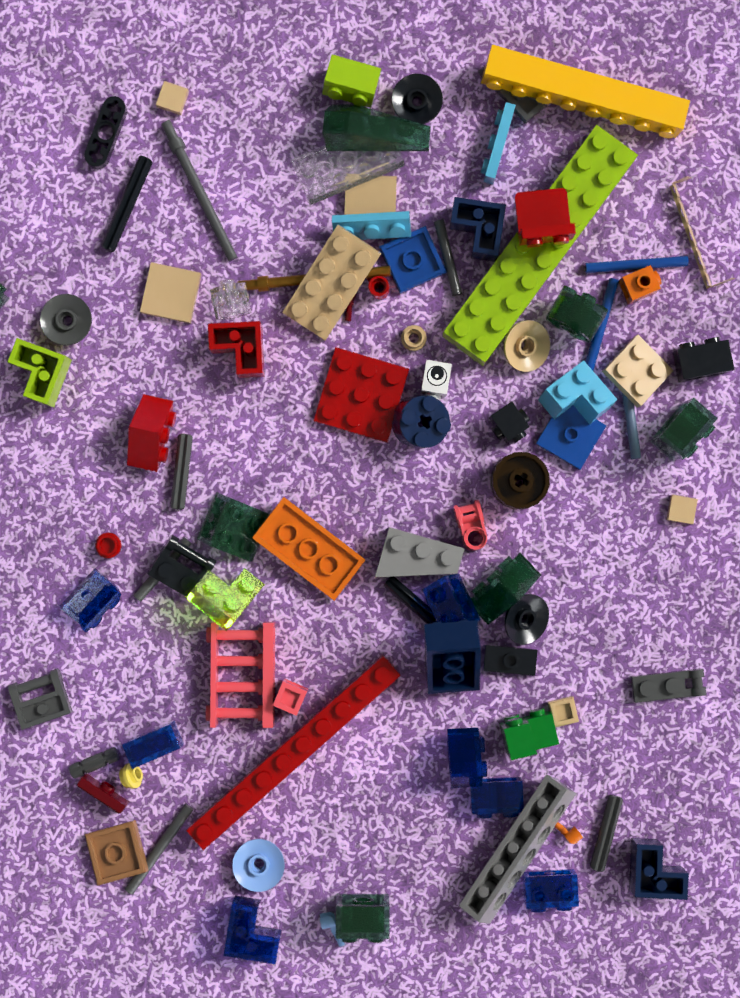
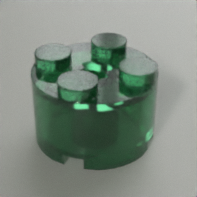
M564 285L552 305L546 320L558 329L563 328L568 331L570 336L589 343L595 337L609 310L602 305L596 304L597 299L592 295L583 292L580 296L574 289Z

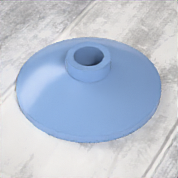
M253 839L239 847L233 858L232 867L234 876L241 886L250 891L263 892L273 888L281 880L285 862L282 852L274 843L265 839ZM255 860H263L264 866L261 868L256 867Z

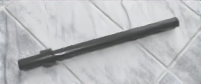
M170 120L163 122L161 126L169 140L168 146L172 154H176L228 262L237 259L238 257L185 151L186 145L182 137H178Z

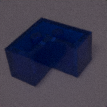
M235 895L231 906L223 956L276 965L282 930L256 925L260 899Z

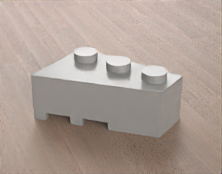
M389 527L375 577L458 574L464 548Z

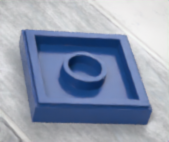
M426 226L411 232V237L397 238L379 246L386 265L391 268V276L400 294L447 273Z

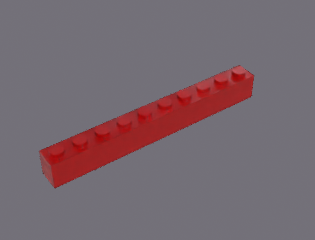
M382 654L192 822L186 831L205 850L401 676L400 672Z

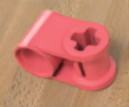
M474 500L473 504L461 507L454 505V514L464 546L471 551L480 550L487 542V534L479 500ZM474 512L473 514L463 516V514ZM469 533H479L482 537L481 544L478 546L471 545L468 541Z

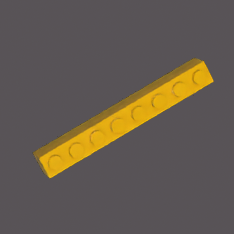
M492 45L490 48L481 84L486 85L492 90L503 89L517 97H533L542 104L552 103L559 105L567 111L577 110L584 112L592 118L602 117L609 119L613 124L631 125L638 131L656 132L663 138H676L684 129L690 100L496 45Z

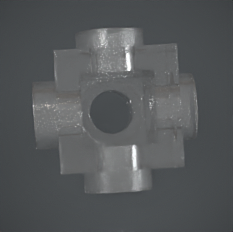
M234 279L223 280L219 282L220 286L210 290L211 303L214 307L216 320L236 319L251 313L249 294L245 282L235 283Z

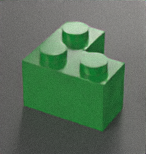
M544 708L529 711V716L509 715L504 717V722L499 723L505 750L511 760L536 755V750L559 744L553 715L550 711L545 712Z

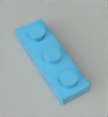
M506 102L504 110L498 109L494 125H498L499 128L497 135L491 134L487 148L492 150L490 159H484L481 173L485 174L484 183L491 185L494 183L515 104Z
M409 211L332 215L333 231L337 225H340L361 240L411 237Z

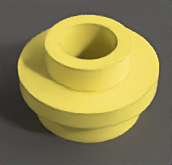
M133 762L125 764L119 772L121 784L125 788H138L143 778L140 767Z

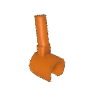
M559 822L555 825V828L571 844H576L583 838L575 826L568 831Z

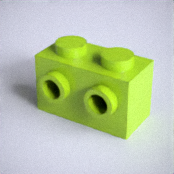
M332 54L324 80L322 95H326L334 100L351 102L359 107L371 108L381 68Z

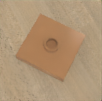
M136 820L85 834L97 886L149 871Z

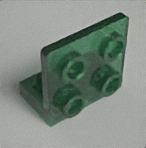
M216 492L197 540L251 562L259 547V543L252 537L270 514Z

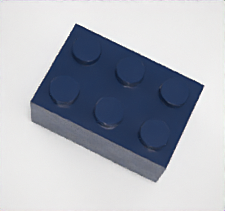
M477 620L424 624L425 671L428 694L480 690L481 645Z

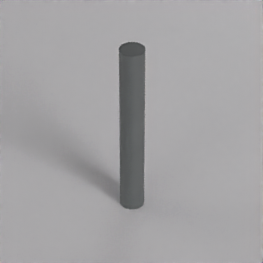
M443 219L434 222L451 293L452 296L461 295L462 290Z
M183 537L180 541L188 547L192 544L185 537ZM172 550L169 556L178 560L181 554ZM150 576L133 596L142 602L159 581Z

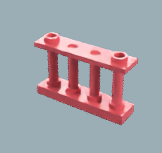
M219 621L211 622V627L206 629V642L211 643L210 705H206V721H210V728H215L218 725V718H258V721H262V728H273L275 725V706H272L275 701V622H264L263 627H259L258 630H219ZM219 640H258V643H263V653H259L258 656H218ZM218 666H258V669H263V679H258V682H218ZM218 692H258V695H263V705H258V708H218Z

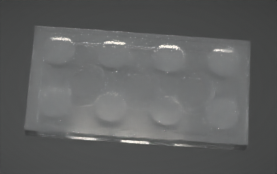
M385 121L291 159L292 166L310 205L405 166L404 159Z

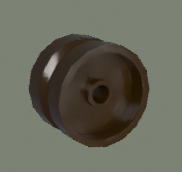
M514 452L503 457L494 466L490 476V489L494 498L501 505L513 510L527 509L538 504L546 496L550 486L549 472L545 463L536 455L528 452ZM516 477H521L523 479V484L521 486L515 485L517 481L514 479Z

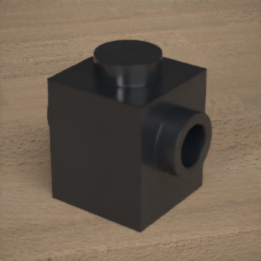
M510 402L489 417L494 425L491 428L494 435L499 441L504 439L506 443L512 440L515 444L527 435L525 430L530 427L527 423L530 419L522 408L518 410L513 402Z

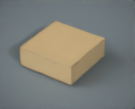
M164 81L156 103L157 108L181 115L189 90Z
M670 495L666 520L694 524L698 499Z
M573 696L547 701L549 711L553 715L555 727L579 722Z

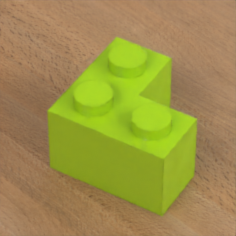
M16 338L8 363L31 372L23 396L54 408L72 360L65 355Z

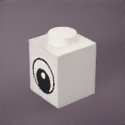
M426 360L421 393L426 394V396H433L438 400H441V396L446 397L452 364Z

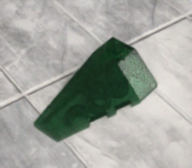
M331 104L324 113L322 134L327 151H429L431 127L354 104Z

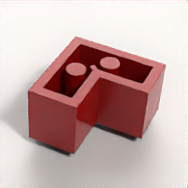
M260 321L208 324L209 350L212 354L235 353L236 375L239 378L265 377L263 328Z
M143 394L129 425L128 466L157 472L161 462H166L168 448L165 447V444H167L170 434L169 427H174L177 415L176 412H173L174 401Z

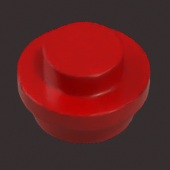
M114 533L101 534L95 543L97 553L104 558L117 556L122 547L120 538Z

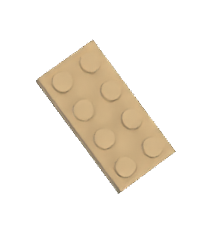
M337 225L282 313L326 341L380 257L381 252L340 225Z

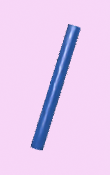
M688 256L585 263V273L639 270L650 265L652 269L688 266L689 259Z
M609 278L586 358L587 365L593 371L619 280Z

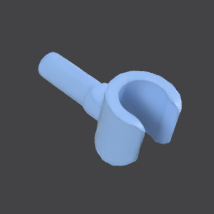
M334 913L320 914L322 930L331 928V932L339 947L345 945L336 926Z

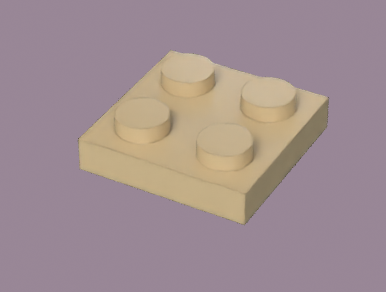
M639 334L634 336L602 370L610 381L637 408L642 406L674 371Z

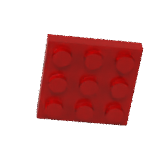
M335 347L314 422L388 443L394 411L400 402L409 369Z

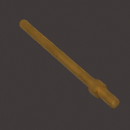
M390 266L372 267L365 279L375 276H391ZM306 274L274 278L258 276L254 280L238 281V291L258 290L259 292L270 291V288L300 285Z

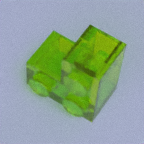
M246 568L243 569L230 586L208 570L186 599L227 631L265 584Z

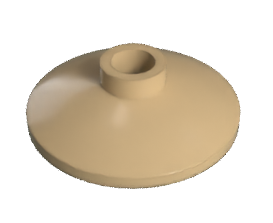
M524 320L515 324L507 333L504 341V354L507 362L514 369L522 372L538 369L545 362L550 351V338L547 330L540 323L532 320ZM524 341L525 346L521 349V344Z

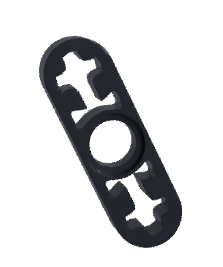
M117 96L109 97L104 101L84 153L86 162L93 169H103L108 165L127 116V107L124 101ZM118 104V107L121 111L114 113L112 119L114 120V122H117V124L114 125L111 121H109L112 116V112L109 108L110 106L115 107V105ZM104 127L113 129L112 137L107 140L99 137V132ZM98 141L101 145L108 147L107 149L103 146L101 147L100 154L103 159H97L95 163L91 155L98 153L99 146L95 144Z

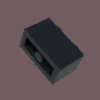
M720 337L704 340L705 344L695 346L694 342L680 344L679 349L673 352L678 383L726 374L735 370L729 339L720 341Z

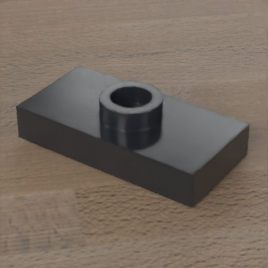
M485 644L483 671L535 676L538 650Z

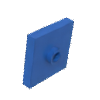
M571 406L556 419L550 418L536 445L576 469L581 470L607 425L598 420L589 424L578 410Z

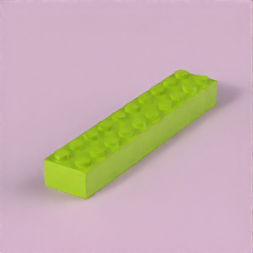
M596 125L549 188H564L567 191L570 223H575L576 229L573 239L569 243L554 245L553 242L543 243L539 247H527V245L519 246L517 232L449 323L442 337L481 366H484L628 171L638 154Z

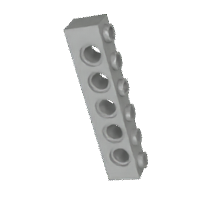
M546 774L459 907L478 922L490 924L577 793L556 778Z

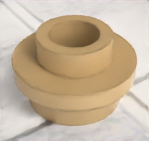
M417 325L406 327L401 334L402 345L410 351L422 349L427 340L425 331ZM411 334L418 336L419 340L416 343L409 341Z

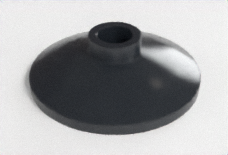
M411 74L405 76L394 87L392 93L393 109L396 115L408 124L423 125L429 123L439 114L442 108L443 94L441 88L434 79L427 75ZM418 98L422 101V104L415 106L412 101Z
M525 594L518 597L509 606L505 615L504 627L507 636L513 642L522 645L530 644L543 634L549 620V609L546 602L537 595Z

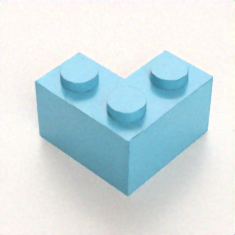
M584 360L546 388L538 399L553 419H556L571 406H574L589 424L607 412L618 400Z

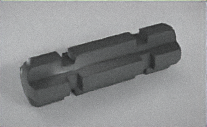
M115 747L105 750L104 753L100 752L82 760V763L76 762L70 765L69 772L72 778H78L83 776L85 772L87 774L106 766L107 763L111 764L120 759L119 753Z

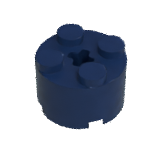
M433 396L409 397L400 402L394 411L392 421L393 432L401 443L410 447H433L446 437L451 428L447 408L440 400ZM422 417L424 420L422 422L423 426H418V423L421 421L420 418Z

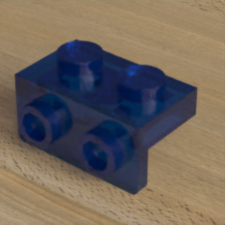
M94 568L60 605V609L79 623L83 631L88 632L91 628L93 629L99 625L102 616L108 609L111 610L118 604L121 592L112 581Z

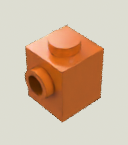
M651 265L623 276L619 280V285L627 304L629 305L651 296L661 289V278L656 270L653 271Z

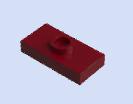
M85 774L77 784L80 789L118 814H121L129 804L128 800L114 792L116 788L106 781L99 782L89 774Z

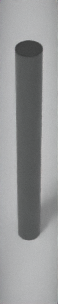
M187 803L184 804L147 856L146 862L149 871L194 810ZM149 871L133 876L125 890L133 895Z

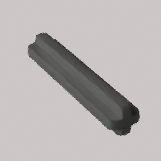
M190 434L178 435L170 503L172 509L183 510L185 508L193 440Z
M616 795L608 796L590 863L591 869L598 872L605 870L623 799Z

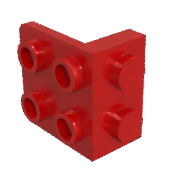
M556 188L518 192L515 195L519 246L539 247L543 243L553 242L554 245L569 243L573 239L576 229L575 223H570L566 189Z

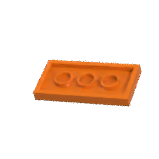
M284 496L252 537L334 601L365 562L362 556Z

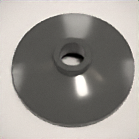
M61 294L51 298L44 305L40 315V324L43 333L52 342L65 346L73 345L82 341L89 333L92 325V315L88 305L81 298L71 294ZM66 317L72 318V323L69 326L64 325Z

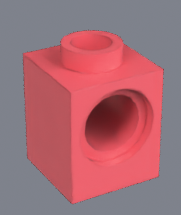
M284 679L272 706L297 716L308 688Z

